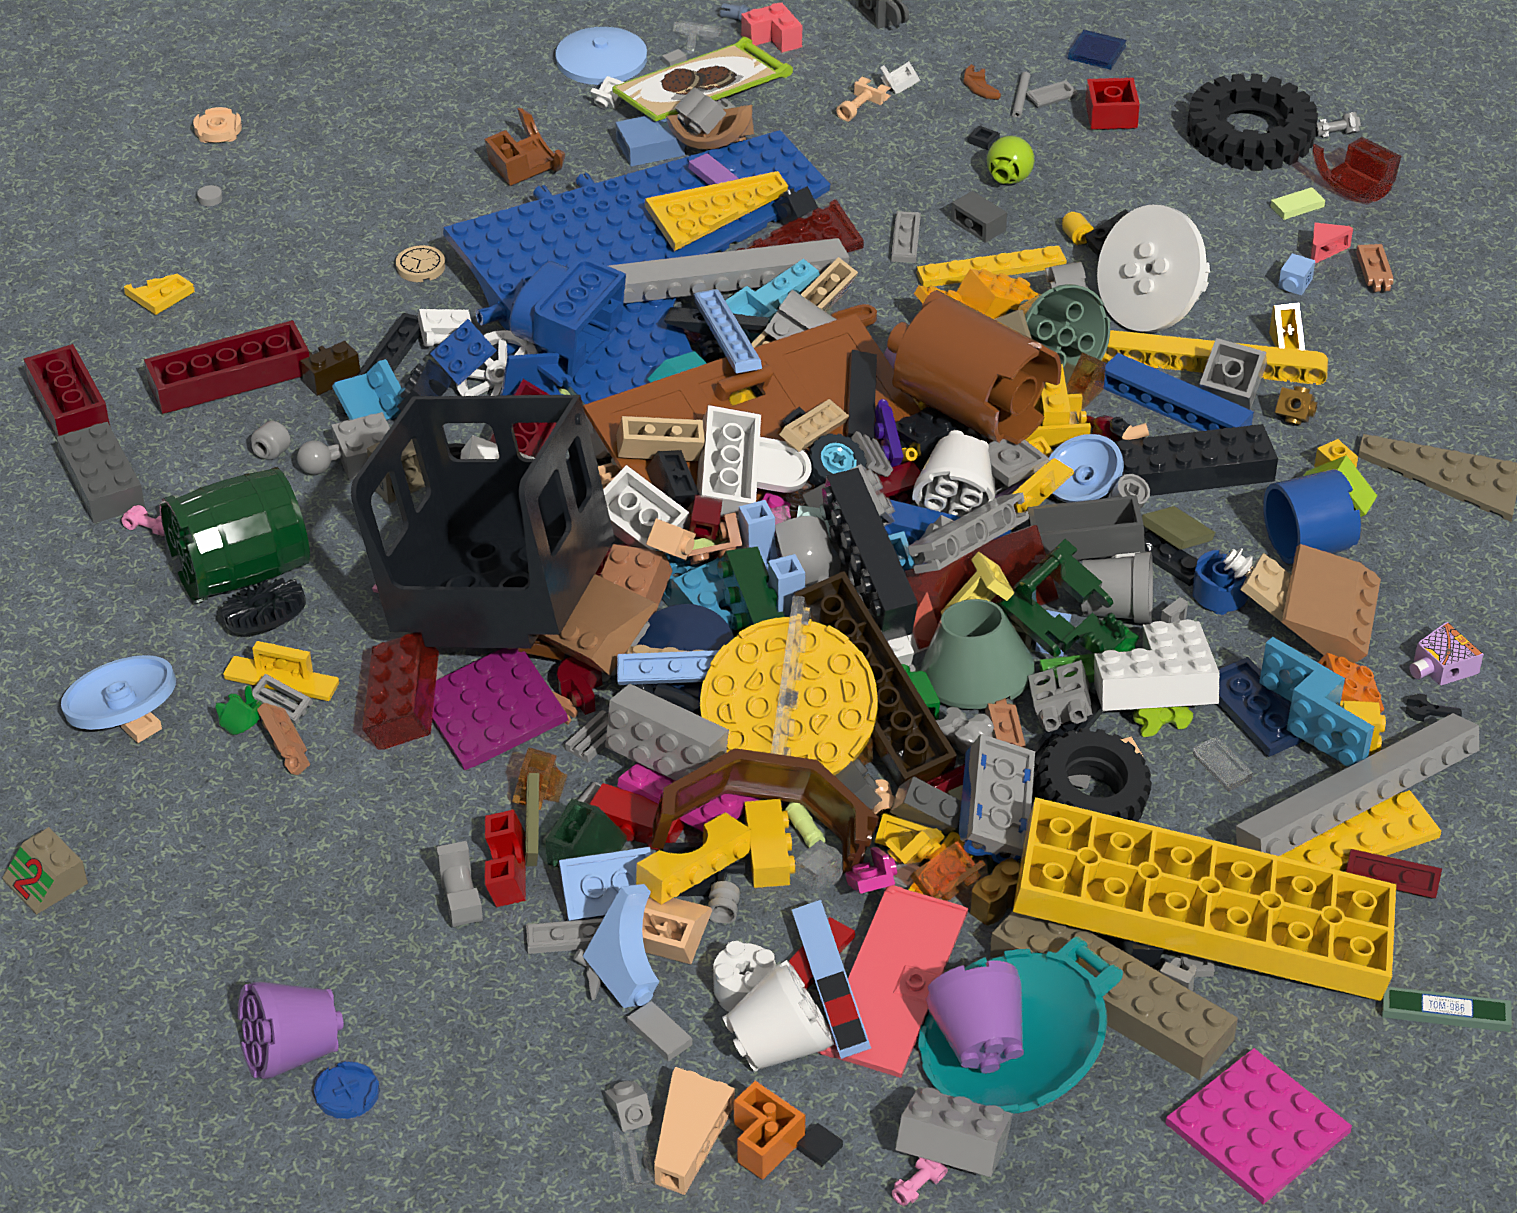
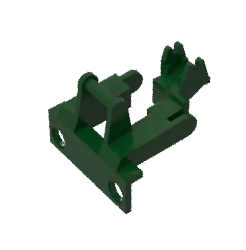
M1064 539L1012 587L1014 594L1008 601L1001 598L995 604L1003 610L1006 616L1055 658L1061 654L1060 649L1065 652L1075 642L1094 654L1114 650L1127 636L1123 622L1121 620L1117 621L1113 613H1108L1102 620L1094 613H1091L1075 628L1060 614L1054 618L1036 601V587L1050 576L1081 604L1091 596L1106 608H1110L1114 604L1108 593L1101 588L1102 581L1072 556L1077 552V548L1067 539Z

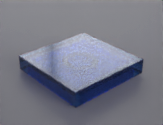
M1083 30L1069 51L1068 60L1111 70L1125 49L1127 40Z

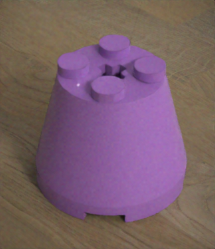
M992 960L986 962V967L972 968L965 971L964 965L943 973L929 984V994L926 998L928 1009L962 1067L980 1068L982 1073H992L1000 1068L999 1064L1010 1059L1019 1058L1024 1054L1022 1047V984L1015 966L1007 962Z
M261 981L243 986L238 1003V1019L243 1020L242 1031L245 1040L241 1042V1048L249 1071L254 1078H273L338 1051L337 1035L338 1030L343 1029V1017L340 1011H335L333 993L330 988L318 989Z

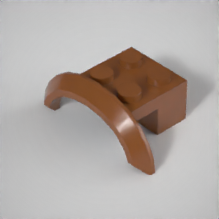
M518 108V113L528 138L516 142L506 130L485 138L489 162L509 186L548 169L560 171L565 160L564 151L557 149L552 152L541 137L532 115L523 108Z

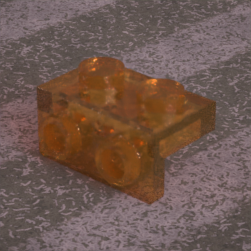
M956 841L913 872L910 877L924 895L949 901L959 893L957 887L962 883L968 887L979 879L981 875L978 871L986 864L983 860L975 864L961 844Z

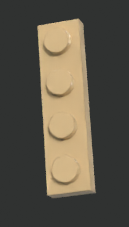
M828 399L785 426L779 435L785 439L788 446L801 452L818 440L819 437L827 435L844 424L849 415Z

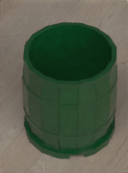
M278 467L222 480L205 487H200L177 498L173 495L162 498V502L165 501V503L160 504V514L167 546L171 557H179L182 571L177 572L194 604L208 600L210 595L231 592L270 578H275L299 566L309 564L310 548L304 519L292 487Z

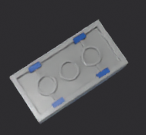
M980 734L966 751L959 836L960 840L964 842L963 847L967 853L976 856L988 854L997 863L1009 858H1013L1016 861L1022 858L1027 822L1031 812L1035 751Z

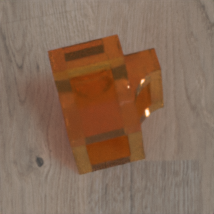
M528 747L512 802L526 806V783L529 773H539V810L542 808L544 799L554 802L560 801L568 775L557 768V755Z

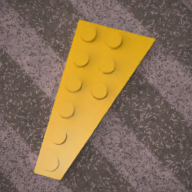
M776 171L645 198V208L673 250L676 251L781 197L780 194L788 190V184L780 173Z

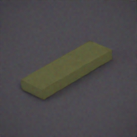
M529 773L526 783L525 865L537 866L539 773Z

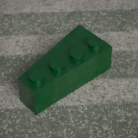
M758 546L725 551L717 564L719 577L723 578L725 584V601L728 605L730 604L732 627L737 631L738 635L740 631L756 623L785 617L783 611L777 612L775 589L767 586L769 574Z

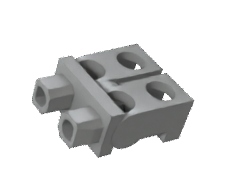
M1081 660L1056 667L1058 681L1053 669L1028 676L1034 708L1042 729L1045 728L1046 731L1050 732L1057 730L1061 723L1072 721L1077 724L1086 721L1087 716L1093 715L1089 696L1090 684ZM1077 671L1074 676L1064 677L1069 672ZM1049 679V682L1044 685H1036L1041 680Z

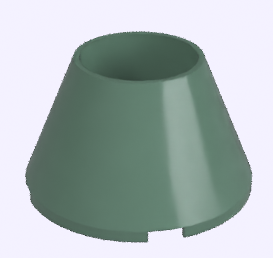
M969 599L957 602L944 611L923 658L920 671L926 672L940 702L957 708L982 709L987 708L988 703L995 704L996 701L1007 697L1012 700L1023 693L1030 685L1028 676L1034 674V660L1030 651L998 605L987 600Z

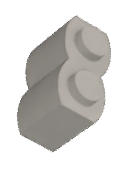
M695 87L674 108L679 113L677 115L678 119L686 126L689 125L698 134L702 131L708 135L727 114L717 102Z

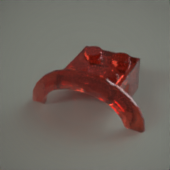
M1360 137L1348 145L1345 161L1332 170L1328 168L1325 161L1324 148L1313 144L1312 151L1314 163L1319 174L1333 190L1347 198L1365 203L1378 201L1391 191L1393 182L1396 181L1401 160L1400 155L1364 137Z

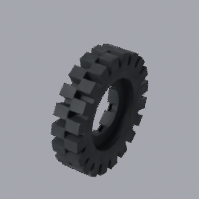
M1242 73L1232 74L1230 82L1225 76L1215 78L1214 84L1210 82L1203 84L1200 87V91L1196 90L1192 95L1189 105L1187 135L1190 136V142L1193 147H1199V153L1206 158L1214 155L1213 162L1224 165L1231 159V168L1243 170L1245 163H1250L1251 171H1263L1264 163L1271 170L1280 169L1283 162L1290 166L1298 162L1299 157L1304 158L1309 153L1310 148L1313 147L1318 120L1315 102H1310V96L1305 91L1298 92V86L1290 82L1281 87L1282 79L1271 76L1267 82H1262V74H1251L1250 81H1246ZM1252 111L1272 116L1278 126L1268 129L1267 133L1258 134L1259 131L1243 129V132L1235 130V126L1227 122L1226 119L1235 112Z

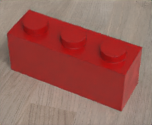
M602 783L588 806V825L599 832L607 831L617 834L626 841L635 840L645 843L651 848L652 825L658 803L645 796ZM680 818L672 822L665 843H675L685 827V822L681 821Z

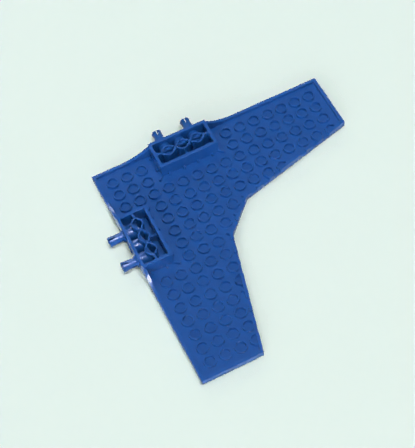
M778 130L595 183L588 173H584V176L580 174L576 178V184L580 188L557 195H552L545 185H542V188L538 186L533 192L534 197L537 199L536 201L443 227V235L470 268L489 303V307L476 310L478 323L482 326L493 321H499L506 331H511L509 325L510 315L517 295L540 267L549 261H554L569 268L576 260L588 258L609 266L710 254L718 250L723 252L734 241L739 243L766 228L768 222L772 220L776 222L781 219L774 205L776 201L782 199V197H779L674 251L645 208V198L708 186L709 184L688 168L689 161L708 153L739 179L778 171L788 184V190L794 188L796 192L808 186L814 200L830 191L831 184L784 133ZM677 297L623 304L622 321L572 377L571 385L567 386L566 382L563 381L565 389L571 395H581L582 403L585 405L651 383L648 377L665 360L693 352L683 328L664 322L670 307H674ZM507 343V356L516 353L520 346ZM533 344L539 354L548 353L540 349L538 345ZM561 358L558 361V365L567 374L568 360Z

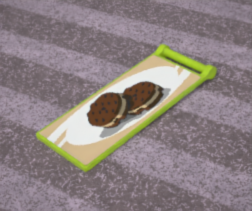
M742 37L733 45L612 87V92L654 121L665 119L666 116L679 114L674 108L693 87L715 101L779 77L786 78L792 75L793 67L772 57L754 45L749 38Z

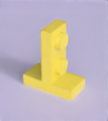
M978 551L971 559L977 572L944 607L941 614L951 605L963 600L982 599L991 601L997 594L1008 601L1014 594V591L999 565Z

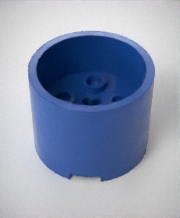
M1332 469L1272 483L1267 487L1263 503L1265 525L1271 544L1285 563H1294L1296 548L1300 544L1331 554L1347 551L1353 545L1358 544L1361 533L1360 511L1354 510L1349 494L1353 490L1352 486L1339 470Z

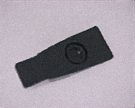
M670 307L664 319L665 323L715 338L699 309ZM733 313L741 328L748 329L751 333L764 331L770 321L768 317L745 316Z

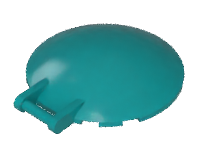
M1078 936L1072 938L1057 953L1048 951L1047 954L1033 953L1030 949H1015L1004 951V956L988 960L1003 961L1015 966L1022 984V1047L1024 1054L1019 1058L1010 1059L999 1064L1000 1068L995 1072L982 1073L980 1068L962 1067L928 1009L929 1013L924 1026L920 1028L919 1050L921 1052L923 1069L935 1089L942 1094L953 1097H966L974 1103L985 1106H998L1006 1112L1017 1114L1039 1108L1056 1100L1073 1088L1087 1074L1099 1056L1106 1036L1107 1011L1103 996L1121 981L1123 971L1114 964H1108L1087 947V942ZM986 957L965 967V971L972 968L986 967ZM1079 958L1083 959L1100 974L1094 977L1075 961Z

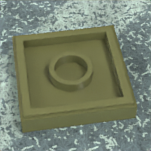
M1175 506L1142 515L1144 527L1180 550L1212 541L1216 533Z

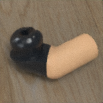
M1114 417L1110 421V430L1122 440L1139 439L1149 436L1146 423L1131 426L1121 417Z

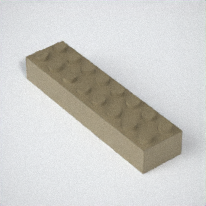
M1012 912L992 932L990 950L992 958L1004 956V951L1015 949H1030L1033 953L1047 954L1048 951L1057 953L1072 938L1077 936L1087 942V947L1108 964H1114L1123 971L1121 981L1103 996L1107 1011V1026L1198 1080L1206 1074L1235 1039L1238 1017L1085 929ZM1079 958L1075 961L1094 977L1100 974L1083 959Z

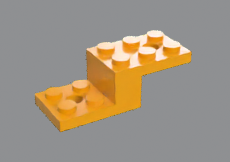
M969 269L957 292L953 290H948L947 292L935 286L924 287L918 285L914 292L915 296L923 304L931 292L938 290L993 319L1004 316L1008 309L1017 311L1019 304L1023 300H1029L1039 295L1030 288V283L1021 277L1014 279L1003 273L999 275L992 274L986 269H981V271Z

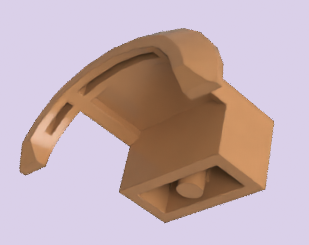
M752 105L723 109L727 114L708 135L702 131L700 134L689 133L680 124L677 115L666 116L667 124L675 137L687 146L698 149H715L727 146L732 142L746 140V135H754Z

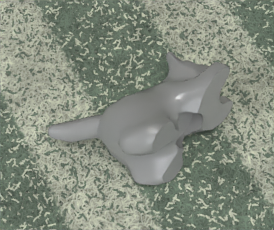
M950 707L946 710L947 716L945 718L936 720L949 743L952 742L965 755L966 751L980 734L993 737L994 724L985 714H977L968 720L959 708Z

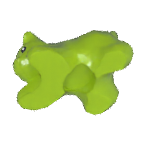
M1188 706L1134 709L1133 720L1143 725L1140 731L1143 737L1154 736L1167 723L1174 724L1178 729H1185L1193 719V712L1189 710Z

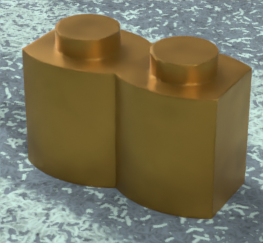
M1013 858L1000 862L994 868L992 875L983 877L974 885L970 914L986 926L999 921L1006 913L1007 908L1014 907L1020 870L1019 862Z

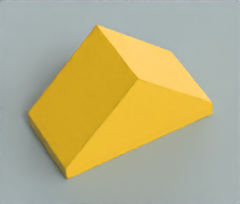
M1299 303L1273 306L1269 334L1275 347L1305 350Z

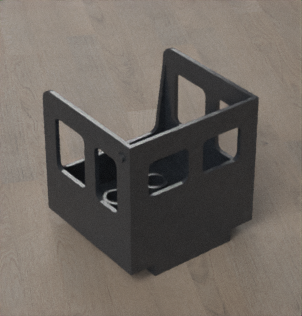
M581 395L413 396L357 473L351 485L352 504L389 631L422 633L425 647L531 649L539 634L560 635L615 540ZM447 423L488 424L493 429L499 458H454L450 453L443 425ZM514 423H557L534 459H526L521 456L513 429ZM411 439L426 489L425 497L416 510L401 461L402 452ZM568 450L569 458L566 459V452ZM389 472L403 520V528L385 554L372 509L371 498Z

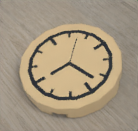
M425 245L413 246L399 253L396 258V269L400 277L407 281L423 282V279L428 278L433 280L439 277L445 270V258L443 253L434 247Z

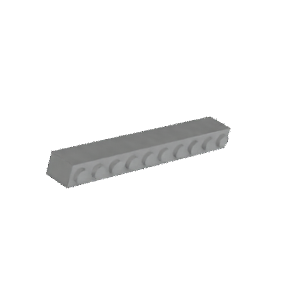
M836 238L609 265V267L626 273L623 304L690 296L697 292L714 289L722 292L743 289L746 286L749 288L762 287L802 259H805L819 270L821 275L838 257L847 264L850 257L840 239Z
M1452 713L1236 825L1237 846L1280 856L1480 750L1479 725Z

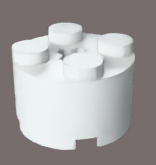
M732 941L727 944L726 949L718 954L713 965L714 994L723 1009L730 1012L776 966L773 952L758 945Z

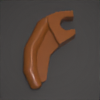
M970 65L965 70L964 84L978 96L985 99L999 100L1001 97L999 90L986 83L985 69L982 68L979 72H974L975 66Z

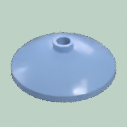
M1096 434L1076 436L1062 443L1050 455L1049 461L1056 458L1073 469L1074 474L1052 494L1057 499L1066 503L1096 500L1105 496L1113 489L1122 476L1124 461L1119 447L1109 438Z

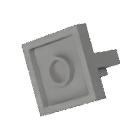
M1002 439L1000 443L993 441L988 444L995 495L1005 491L1017 482L1032 476L1049 462V458L1026 440H1023L1018 445Z

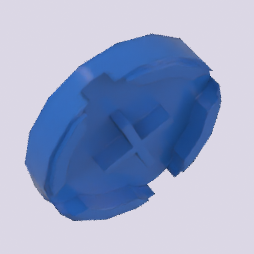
M358 1062L338 1063L337 1067L331 1070L327 1068L320 1074L315 1083L314 1094L318 1107L325 1114L334 1118L350 1119L363 1115L374 1106L378 1100L380 1088L378 1079L368 1066Z

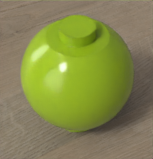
M1005 136L996 140L987 153L988 170L999 183H1019L1030 175L1034 167L1035 158L1031 146L1024 139L1017 136Z

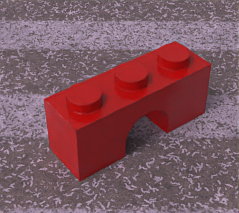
M514 809L485 816V839L489 845L492 860L485 861V886L496 907L526 901L525 831Z

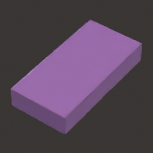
M708 153L689 161L688 168L709 185L739 179Z

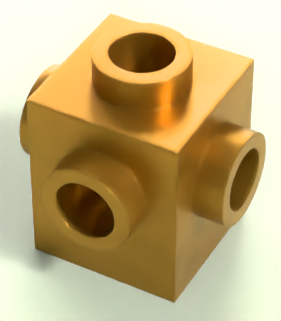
M1294 386V390L1282 387L1275 413L1286 417L1285 422L1301 425V421L1308 422L1310 417L1314 418L1318 402H1314L1315 397L1313 394H1309L1310 389L1300 386ZM1301 402V406L1294 409L1295 404Z

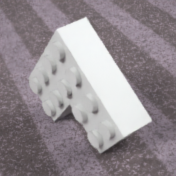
M1182 620L1179 623L1156 621L1143 625V649L1137 648L1128 652L1107 650L1103 653L1094 654V685L1103 711L1219 704V670L1199 621Z

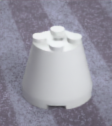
M958 430L951 431L948 436L940 439L915 482L912 498L917 505L963 517L995 499L988 443L972 436L964 435L963 432Z
M787 960L775 966L728 1014L722 1017L731 1033L735 1032L737 1038L733 1042L741 1056H746L754 1072L762 1068L824 1051L834 1045L832 1041L834 1037L817 1004L815 1005L804 987V982Z

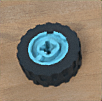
M831 433L827 436L819 437L807 453L811 462L809 482L813 483L815 488L826 483V475L850 470L860 464L867 469V459L864 457V451L860 449V445L857 442L855 443L851 438L845 437L842 434L834 435Z

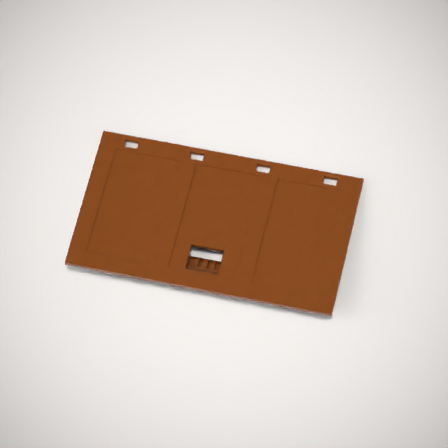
M857 314L755 347L754 349L761 359L762 369L735 373L727 357L583 405L587 418L620 471L627 465L651 484L652 482L646 468L652 459L618 457L616 434L622 416L703 420L707 407L710 405L761 415L760 437L785 441L779 435L783 430L780 424L783 419L798 407H801L807 413L830 399L847 414L849 355L851 350L877 354L875 408L879 400H886L892 408L895 423L903 417L921 412V409L910 395L893 386L894 369ZM757 385L763 394L733 406L729 401L731 393ZM846 421L829 434H842L846 437ZM686 461L697 487L698 461ZM807 480L801 489L790 493L757 488L756 502L762 501L765 494L769 492L790 503L789 509L805 504L806 501L803 495L815 489V485ZM694 500L692 501L690 506L687 509H685L689 512L690 517L692 513Z

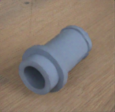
M723 3L721 8H725V10H721L720 14L723 18L739 19L741 22V14L751 10L745 4L737 6Z

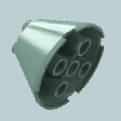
M1075 284L1056 286L1029 300L1025 299L1019 304L1017 309L1024 312L1031 338L1058 353L1061 364H1063L1066 386L1075 384L1076 381L1074 379L1086 374L1090 375L1096 369L1105 355L1110 338V319L1106 316L1103 301L1090 289Z

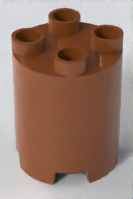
M938 290L931 292L927 296L921 311L909 325L905 322L897 324L891 331L887 341L888 350L896 354L892 384L895 388L998 443L1005 439L1018 445L1023 440H1026L1045 418L1044 415L1034 408L1041 396L1045 382L1053 385L1060 384L1061 360L1058 353Z

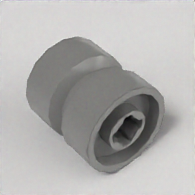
M1126 474L1118 480L1106 498L1137 495L1141 509L1150 497V489L1145 480L1138 475Z

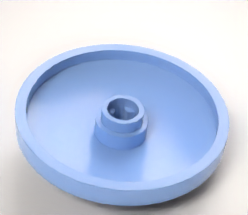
M592 27L576 31L565 37L556 49V64L559 70L568 78L585 84L602 85L607 76L620 81L628 80L637 75L647 62L645 43L637 35L614 27Z
M142 655L118 659L99 666L76 680L64 693L61 700V708L66 720L77 728L95 730L119 726L136 720L160 706L173 692L176 685V676L171 664L157 656Z

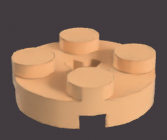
M224 107L205 110V115L199 118L198 114L193 122L195 134L203 143L234 141L242 129L240 115L238 113L235 115L231 109Z

